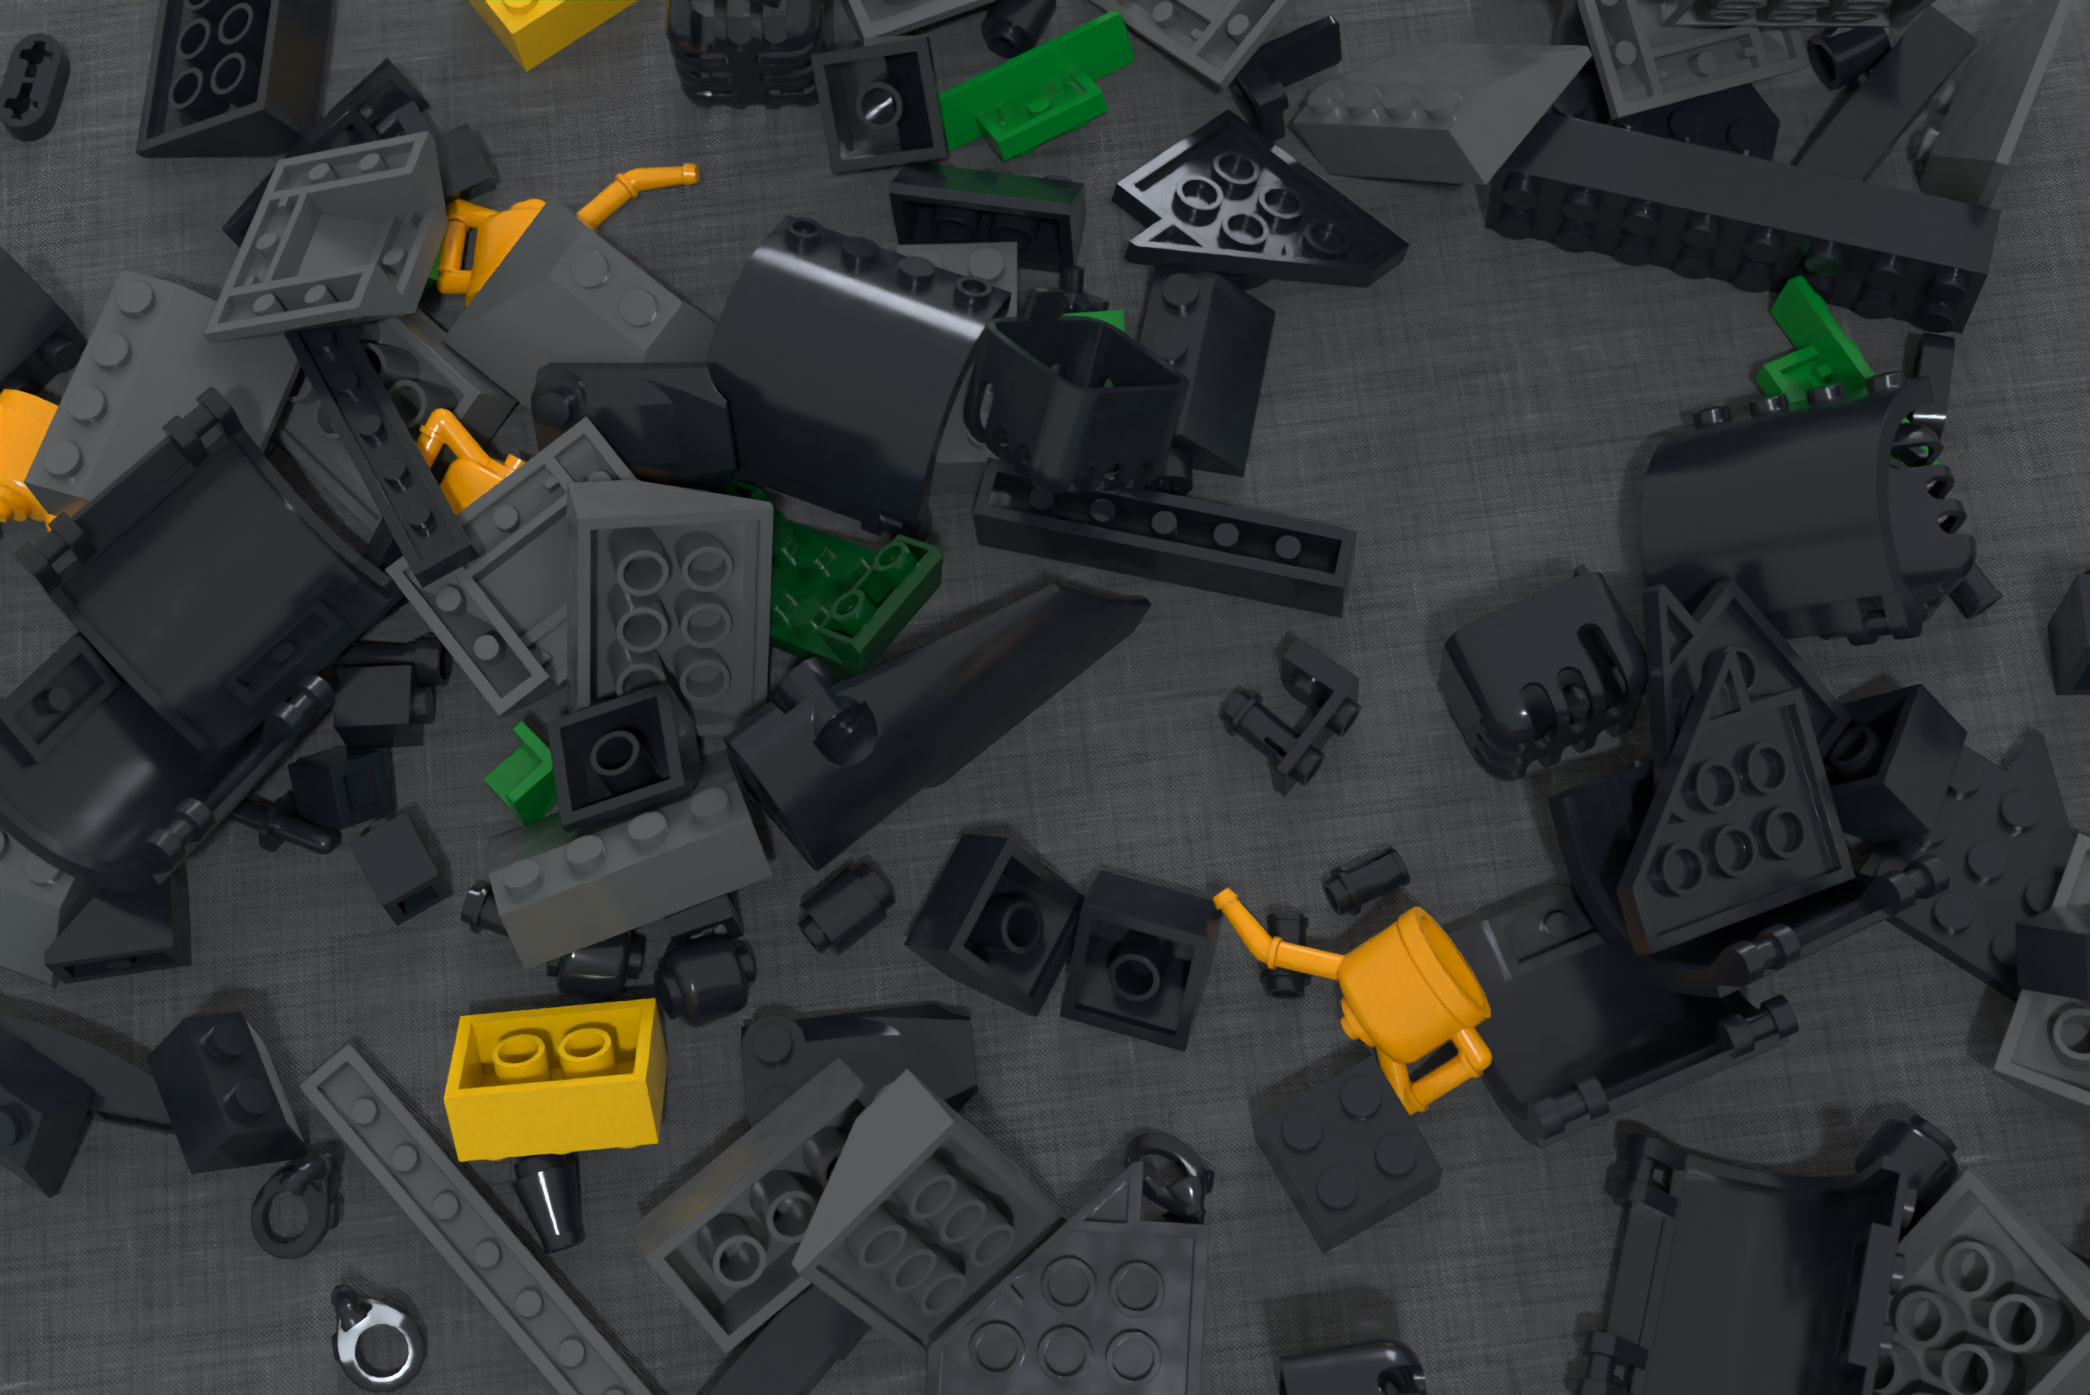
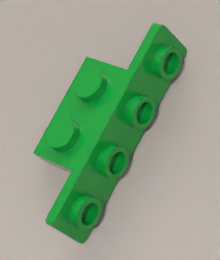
M1112 10L940 93L939 97L949 152L982 136L1005 162L1013 157L1027 155L1034 151L1038 145L1067 131L1078 130L1084 127L1091 119L1108 112L1103 91L1094 81L1133 63L1135 59L1123 16L1117 10Z
M1802 275L1789 279L1774 303L1771 312L1798 351L1764 364L1755 378L1767 396L1786 393L1788 403L1806 400L1807 389L1834 382L1844 381L1846 392L1866 388L1864 379L1875 374L1862 358L1858 346L1848 339L1829 313L1822 297L1813 291ZM1905 417V418L1903 419V421L1901 422V423H1905V422L1910 423L1906 417ZM1920 446L1928 455V446ZM1891 452V457L1904 462L1909 468L1914 467L1913 461L1907 456ZM1936 459L1932 465H1939L1938 460Z

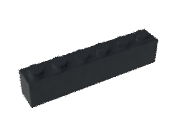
M991 458L987 460L973 511L978 545L1342 618L1355 561L1357 531L1143 488L1135 490L1124 488L1123 490L1106 492L1096 489L1093 492L1087 493L1066 491L1063 494L1055 495L1039 490L1031 483L1030 478L1022 477L1009 466L1008 462Z

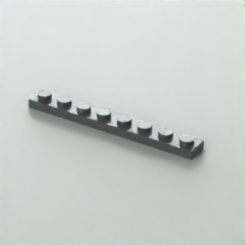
M350 1043L298 1086L560 1395H653Z

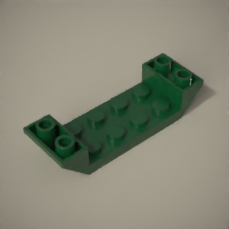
M732 478L731 483L727 486L713 487L708 491L771 502L759 487ZM772 503L774 511L769 646L804 660L820 657L832 671L846 677H851L869 669L941 586L944 555L936 546L900 534L891 543L877 552L787 521Z

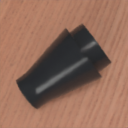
M551 1153L538 1155L513 1165L517 1180L511 1183V1186L542 1242L544 1253L551 1254L582 1244L584 1241L580 1231L575 1164H568L565 1154L557 1155Z

